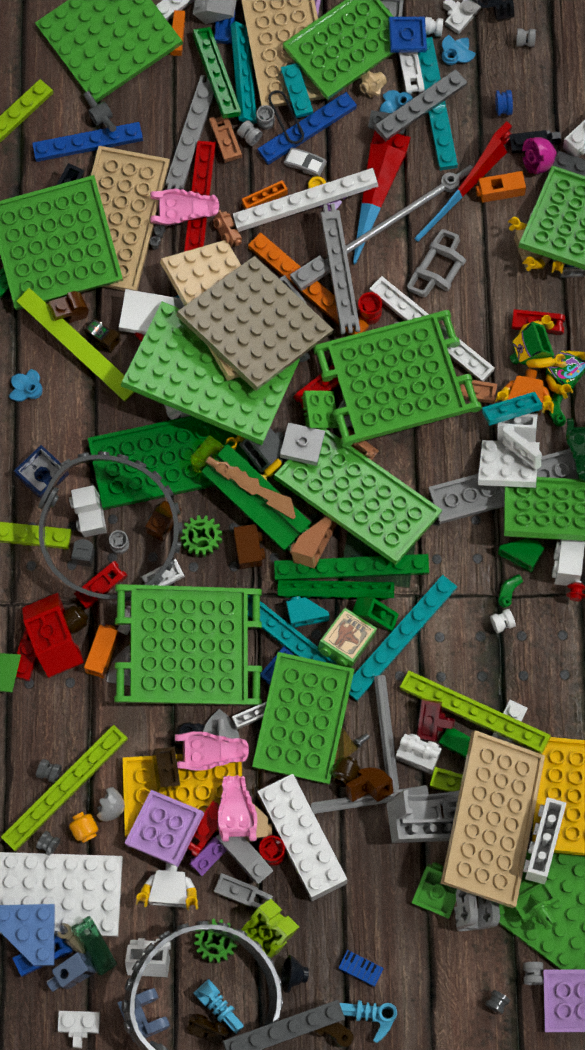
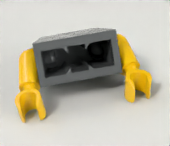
M270 428L262 445L238 435L236 438L230 437L226 441V444L234 442L235 445L232 446L234 450L237 447V443L241 442L239 444L259 471L261 473L265 472L261 476L266 480L268 477L271 478L282 465L283 458H280L282 442L284 441L282 432L274 433Z

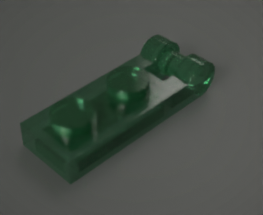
M90 916L85 917L82 923H76L71 927L98 975H103L118 965ZM87 928L90 931L88 935H86L84 932V930H86Z

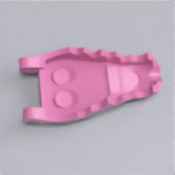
M176 188L150 192L151 199L159 200V216L150 217V222L154 224L175 225L200 217L216 216L219 211V201L215 195H200L199 193L186 192L183 189Z
M202 731L175 734V741H183V761L177 762V767L181 769L208 770L230 762L246 761L249 754V746L245 739L228 738Z
M238 775L223 777V792L218 810V829L222 841H229V837L246 836L249 837V841H256L257 812L255 805L252 804L249 791H246L245 777Z

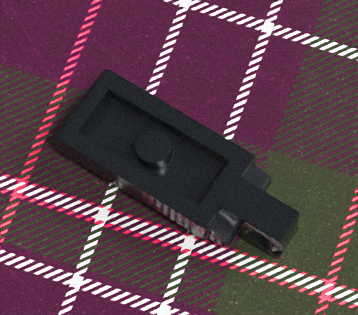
M550 130L511 134L509 137L512 154L525 152L522 151V147L528 138L543 137L549 140L551 144L561 143L560 132L550 133Z

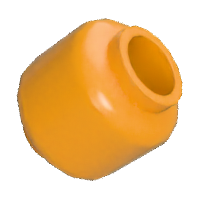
M81 812L72 817L74 821L69 824V828L75 840L84 843L97 836L96 832H98L99 828L92 814L84 815Z

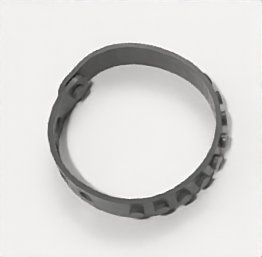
M101 451L98 452V455H89V452L78 455V458L74 460L67 459L60 464L61 468L51 479L38 508L43 509L39 521V543L48 566L65 584L74 590L92 597L117 599V595L91 592L72 583L57 569L49 555L45 542V524L50 508L55 506L59 498L57 495L59 488L55 487L59 479L68 470L79 464L91 461H110L127 465L144 473L159 486L167 498L172 511L174 538L171 551L164 565L145 585H159L164 579L162 577L164 572L171 570L175 563L172 559L175 553L179 554L182 542H178L179 534H183L182 522H178L177 514H181L178 502L173 503L171 496L174 494L169 485L164 486L160 481L162 477L155 470L150 472L146 469V464L138 460L132 462L128 460V456L117 454V457L110 456L109 452ZM130 592L125 593V602L130 601Z
M197 921L195 926L189 927V924L186 923L176 926L177 931L170 933L168 930L158 936L160 940L154 944L150 943L143 952L145 954L140 960L138 959L132 967L133 973L126 981L124 987L126 992L121 1006L122 1012H124V1028L141 1050H168L161 1043L158 1044L154 1041L149 1043L141 1034L135 1018L136 991L143 972L159 949L175 937L193 931H208L230 937L245 947L258 962L265 975L269 989V1010L264 1026L277 1022L279 1019L280 1010L283 1006L282 984L272 959L262 950L263 947L257 941H253L247 936L246 932L240 929L229 928V925L217 922V925L209 924V921Z

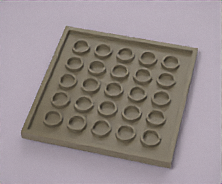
M255 256L181 308L176 314L188 328L255 391L331 335L334 330Z

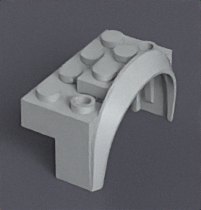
M404 790L387 803L392 843L450 840L459 791L408 795L409 790ZM440 804L443 806V813H444V818H443V819H442V815H441Z

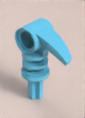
M209 979L193 992L204 1006L209 1004L208 1009H214L212 1013L219 1015L217 1017L219 1022L224 1021L234 1033L242 1030L244 1025L233 1013L235 1008L231 1005L229 1007L226 1006L228 1002L226 1000L222 1001V995L218 997L220 991Z
M358 1000V1004L340 1003L344 1016L356 1017V1021H360L361 1017H364L365 1021H368V1018H372L373 1022L380 1023V1028L373 1040L376 1043L388 1034L397 1016V1009L391 1003H385L381 1007L376 1006V1003H374V1006H369V1002H367V1005H362L360 1000ZM384 1009H391L394 1015L392 1018L386 1019L382 1016V1011Z

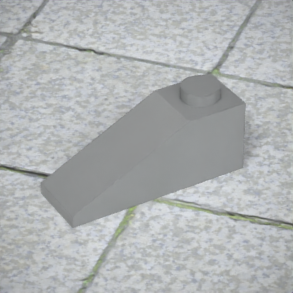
M220 833L216 836L254 883L259 884L273 872L263 857L244 837H229V841L223 842Z

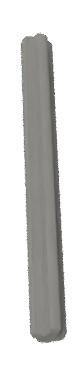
M378 675L374 677L385 773L393 780V790H398L399 783L386 676Z
M424 785L393 790V794L379 802L369 794L354 802H351L348 797L312 802L311 810L314 814L388 803L399 792L409 790L408 795L429 794L428 787Z

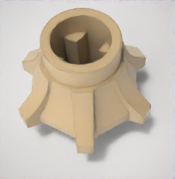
M368 71L367 74L361 76L362 82L359 87L363 93H367L372 98L374 95H380L381 89L386 85L387 80L382 72L372 73Z

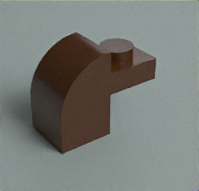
M77 291L68 292L65 297L49 301L48 303L55 321L67 317L71 323L87 318L89 313L81 293Z
M373 767L358 770V778L346 784L347 797L351 802L366 794L371 795L379 802L394 793L392 778L383 770Z

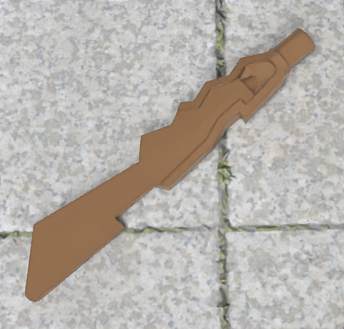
M210 456L208 457L206 463L214 467L216 472L227 480L232 479L239 487L251 495H260L268 500L267 505L291 519H295L296 516L290 497L261 487L257 478L249 477L246 471L242 472L238 467L230 466L227 462H219Z

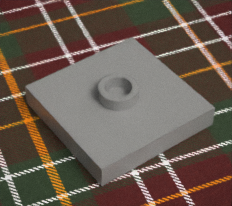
M288 423L280 458L317 466L325 431Z

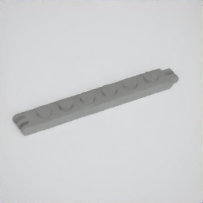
M205 75L200 76L166 179L165 185L168 186L167 190L173 189V187L176 189H184L196 153L197 141H200L214 98L209 79L207 78V81L204 82Z
M334 203L330 204L331 211H328L327 204H324L323 212H320L340 331L341 334H345V327L347 326L348 333H353L352 326L355 325V331L360 332L340 211L335 209Z

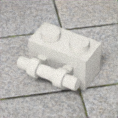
M529 413L498 423L497 441H503V427L505 425H512L514 431L522 438H525L528 442H536L538 413Z
M404 734L396 754V760L432 774L441 754L439 745L432 741L424 742L415 734Z
M145 938L130 940L125 959L127 975H132V967L145 954L143 952L150 943L154 944L160 939H156V941L145 940ZM170 941L153 956L142 976L168 977Z

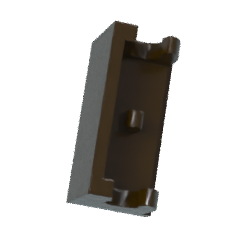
M175 747L155 749L152 757L158 793L164 792L166 789L173 791L180 786Z

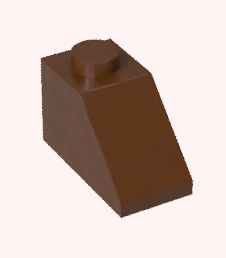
M164 501L154 510L145 526L148 535L163 542L174 525L169 502Z

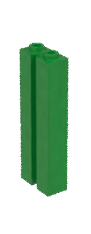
M229 444L215 458L219 462H227L230 466L238 467L242 472L246 471L249 477L259 480L261 487L281 494ZM207 465L201 471L202 475L256 524L282 551H290L292 544L296 543L298 537L310 529L311 522L294 506L296 517L291 519L267 505L268 500L258 494L251 495L239 487L232 479L227 480L216 472L214 467Z

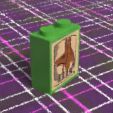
M344 608L320 640L317 650L323 656L334 660L338 665L352 668L374 638L377 628Z

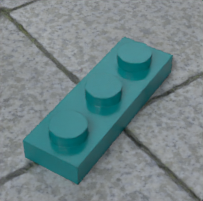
M294 63L281 67V73L296 118L313 114V108L299 65Z
M531 392L482 407V414L490 426L542 410V403L537 394Z

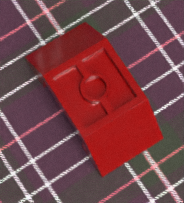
M58 592L22 608L23 621L29 638L48 678L84 663L79 647L74 643L63 611L65 609Z

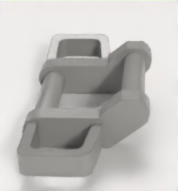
M445 229L440 230L434 241L430 244V250L419 267H416L407 285L409 292L426 297L435 284L442 290L449 291L451 282L460 267L466 263V259L455 251L460 242L458 234ZM446 236L454 239L450 248L439 244L443 237ZM436 253L448 257L455 262L445 279L436 273L426 270ZM418 277L430 281L424 290L413 287Z

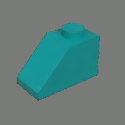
M298 596L291 598L290 601H286L290 624L294 628L329 621V612L306 597L301 598Z

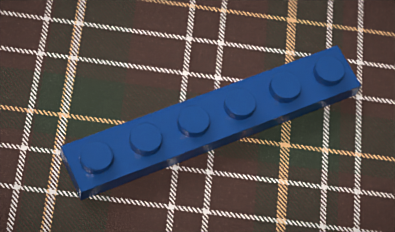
M345 92L299 122L304 132L302 142L298 144L290 143L283 132L259 147L258 153L269 165L288 153L291 147L296 148L355 110L357 104ZM297 124L286 130L292 141L301 139L302 135Z
M135 122L116 126L114 132L105 128L33 142L32 144L36 162L95 151L98 150V146L110 148L141 142L143 137L140 123Z

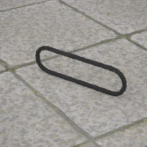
M280 90L272 91L269 94L268 100L274 109L287 140L292 144L302 142L304 132L286 95ZM274 93L283 95L301 132L300 140L292 141L289 138L271 101V96Z

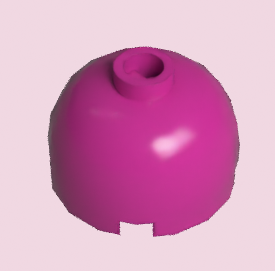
M543 137L525 140L522 151H525L526 157H523V162L527 171L534 174L548 171L553 166L556 157V150L553 145Z

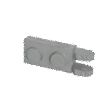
M221 873L214 889L215 894L255 909L262 905L254 901L256 895L265 900L272 899L273 897L255 886Z

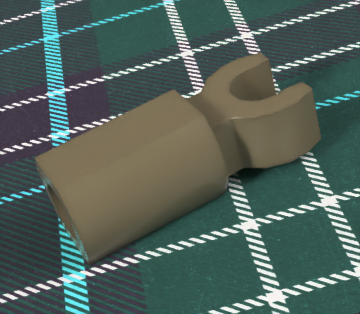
M62 923L61 925L65 928V932L61 934L59 931H55V935L65 939V943L76 953L84 954L89 945L75 932H71V927L68 924Z

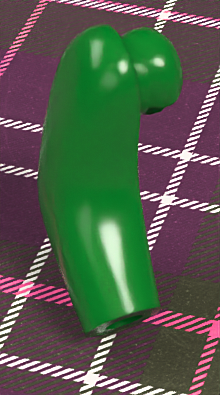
M554 393L552 397L554 411L553 414L549 410L548 412L553 423L561 427L566 423V417L560 408L563 396Z
M519 574L502 583L498 597V603L501 607L506 608L511 605L514 589L523 583V579Z

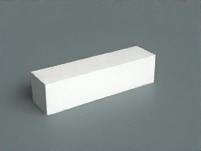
M266 702L232 716L236 729L263 719Z

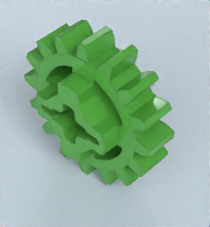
M197 515V520L190 518L191 523L184 524L186 529H183L182 535L184 536L181 537V542H185L183 544L184 549L189 548V554L195 552L196 557L200 553L206 557V552L212 555L213 548L219 549L217 543H222V538H220L222 531L219 530L220 525H214L215 519L208 521L206 515L204 519H201L199 515ZM211 530H213L215 534L214 539L212 538V536H210ZM189 534L194 537L192 542L189 540ZM203 534H205V538H198V535L202 536Z
M212 919L213 925H217L215 919ZM200 931V934H195V938L199 939V941L194 942V945L200 946L196 951L198 954L203 952V960L209 957V963L216 959L217 963L220 964L221 958L228 961L227 955H234L232 948H238V945L234 943L235 940L222 934L208 931ZM208 933V939L203 944L204 935ZM214 937H216L217 939H220V940H219V942H220L219 945H216L215 943H213V938H214ZM228 939H230L229 946L225 950V942L228 941ZM214 950L219 954H211L209 951Z

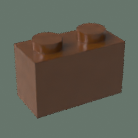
M256 524L233 527L240 569L263 566L262 560L266 559L264 548H260L259 544L260 541H263L261 530H257Z

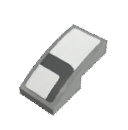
M292 147L284 161L286 167L301 169L304 174L319 177L327 163L326 159Z

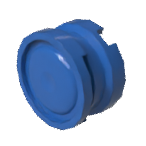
M499 90L496 91L497 116H501V113L507 114V116L512 115L513 99L511 90L501 92V94Z

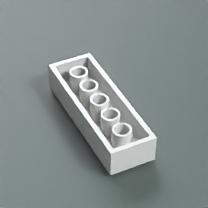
M291 774L257 791L258 798L278 837L282 839L285 851L311 902L346 885L348 879L294 775Z

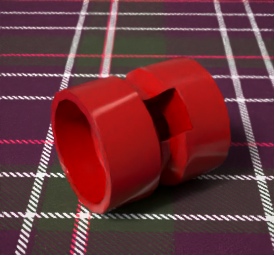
M366 292L358 300V316L368 325L375 324L382 315V299L376 293Z
M267 836L260 842L259 852L269 866H277L285 858V845L279 837Z

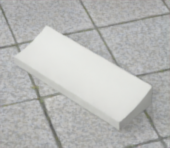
M125 289L119 331L138 332L145 335L162 301L179 309L183 308L184 304L180 298Z

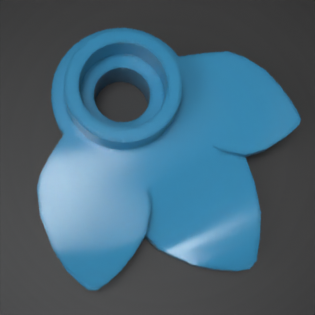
M448 35L442 42L444 50L442 60L446 64L468 63L476 55L475 52L468 50L469 38H461L455 41Z
M387 91L383 94L386 101L381 105L380 112L393 113L411 101L413 97L407 92ZM403 98L407 99L405 103H401Z
M30 369L26 375L15 374L12 376L11 383L15 389L10 393L9 397L19 402L27 398H39L42 395L43 388L39 383L40 375L38 372Z

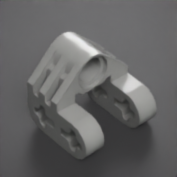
M457 889V907H454L457 931L488 929L498 925L500 921L499 903L478 896L479 908H477L476 895Z

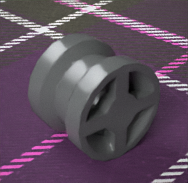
M45 831L40 837L36 848L45 850L46 854L50 856L58 847L60 838L53 837L50 832Z
M493 990L491 993L492 997L486 1001L485 1005L502 1015L505 1005H508L511 1000L504 994Z

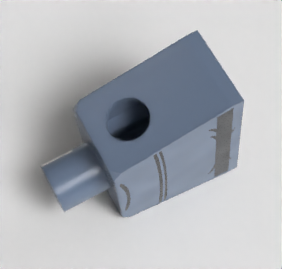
M77 952L52 970L55 976L49 979L47 984L52 991L60 987L70 989L97 971L86 954Z

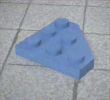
M55 904L0 905V932L33 966H55Z

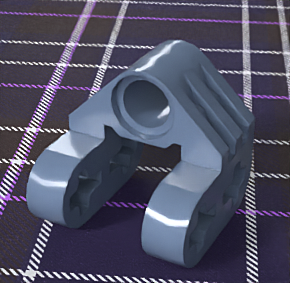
M155 988L135 996V1018L138 1028L145 1039L170 1027L167 1017H162L148 1023L143 1012V1006L159 999ZM120 1001V1002H117V1003H118V1005H119L120 1011H121L122 1016H123V1018H124V1012H122V1008H121V1006H122V1001Z

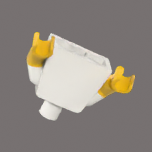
M166 862L165 870H157L156 874L151 875L143 885L141 892L136 896V905H138V902L143 901L145 902L144 907H147L149 902L150 905L182 907L189 910V906L195 905L197 910V890L192 880L186 877L185 872H178V867Z

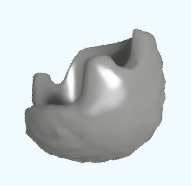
M114 787L106 789L107 795L99 801L101 806L97 807L99 811L97 817L101 821L114 820L124 811V799Z

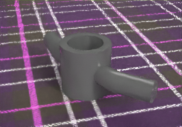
M89 91L84 93L83 96L91 106L88 113L94 124L98 126L104 123L111 132H114L116 126L110 121L113 114L106 102L103 101L97 104Z

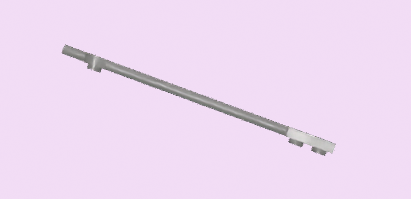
M469 165L457 174L451 172L444 174L439 186L346 245L347 254L444 190L446 192L456 191L460 180L469 175L473 167ZM319 255L290 274L291 280L300 291L330 273L328 258L324 260Z

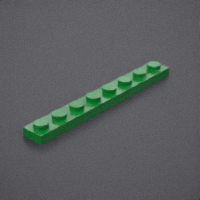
M428 554L404 555L396 565L384 556L319 559L315 568L294 563L293 560L274 561L275 581L429 575Z

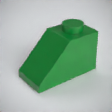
M524 539L501 545L498 555L532 573L543 554L544 548L536 540Z
M358 597L353 609L354 614L371 625L390 632L394 630L399 615L375 598Z

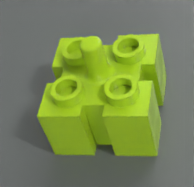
M272 899L258 907L251 916V920L241 929L248 934L249 938L257 941L270 958L281 951L287 940L299 928L289 916L284 917L280 914L282 909Z

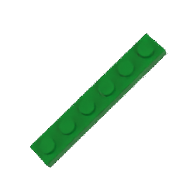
M211 27L193 29V37L222 118L240 116L241 110Z
M278 580V596L287 598L292 596H302L304 598L312 596L322 598L341 597L343 599L368 597L386 600L394 598V582Z

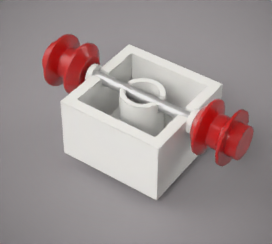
M561 540L557 542L554 552L555 562L552 578H555L556 585H564L571 589V592L566 594L571 601L579 602L585 598V594L582 593L585 590V585L580 581L585 541Z

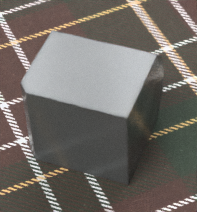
M85 539L75 541L71 557L73 564L92 567L95 555L93 544Z

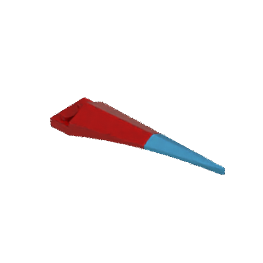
M506 121L494 133L467 178L439 213L414 238L415 240L419 241L479 181V178H482L507 153L504 146L508 143L509 137L512 134V125Z
M376 131L374 132L370 145L367 170L373 168L378 187L363 192L357 238L372 229L406 157L411 137L396 134L385 142ZM365 243L355 248L354 265L357 263Z

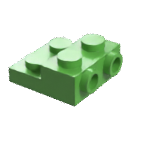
M435 862L432 865L427 864L412 903L449 919L456 903L457 889L441 884L444 866Z

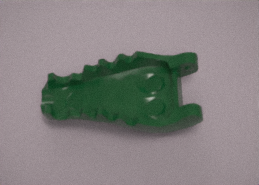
M567 418V445L576 464L578 478L585 481V427L574 428L573 418Z

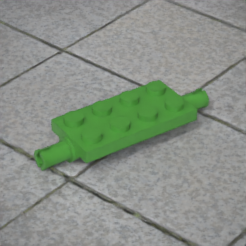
M528 851L526 853L525 862L526 860L530 861L531 856L528 853ZM523 872L515 908L524 922L538 915L545 929H551L550 924L554 927L557 922L548 908L558 903L559 900L547 881L544 885L526 880L527 872Z

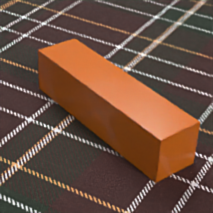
M174 10L172 28L183 41L186 14L185 11ZM183 44L170 52V55L182 56Z
M283 180L242 198V205L244 209H248L279 199L288 194V189Z

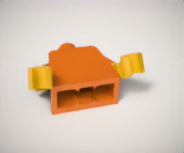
M526 369L525 376L518 375L515 380H511L497 393L495 402L498 400L505 401L535 392L542 403V410L532 413H538L541 416V412L545 413V410L551 411V414L554 411V403L547 387L543 386L542 380L536 379L537 371L534 369Z

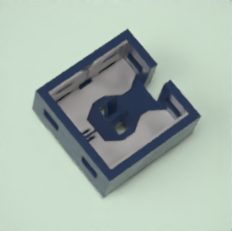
M40 445L14 470V473L34 494L42 499L51 479L61 468V463ZM68 471L59 479L57 485L69 475Z

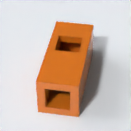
M522 171L479 178L478 186H476L477 197L480 196L482 203L524 196L526 191Z
M108 624L105 626L99 625L84 666L86 673L105 678L119 638V632L116 630V627Z

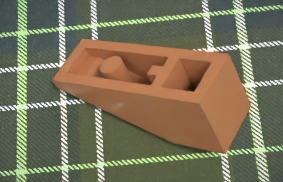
M326 516L301 534L290 549L293 562L315 568L337 523Z

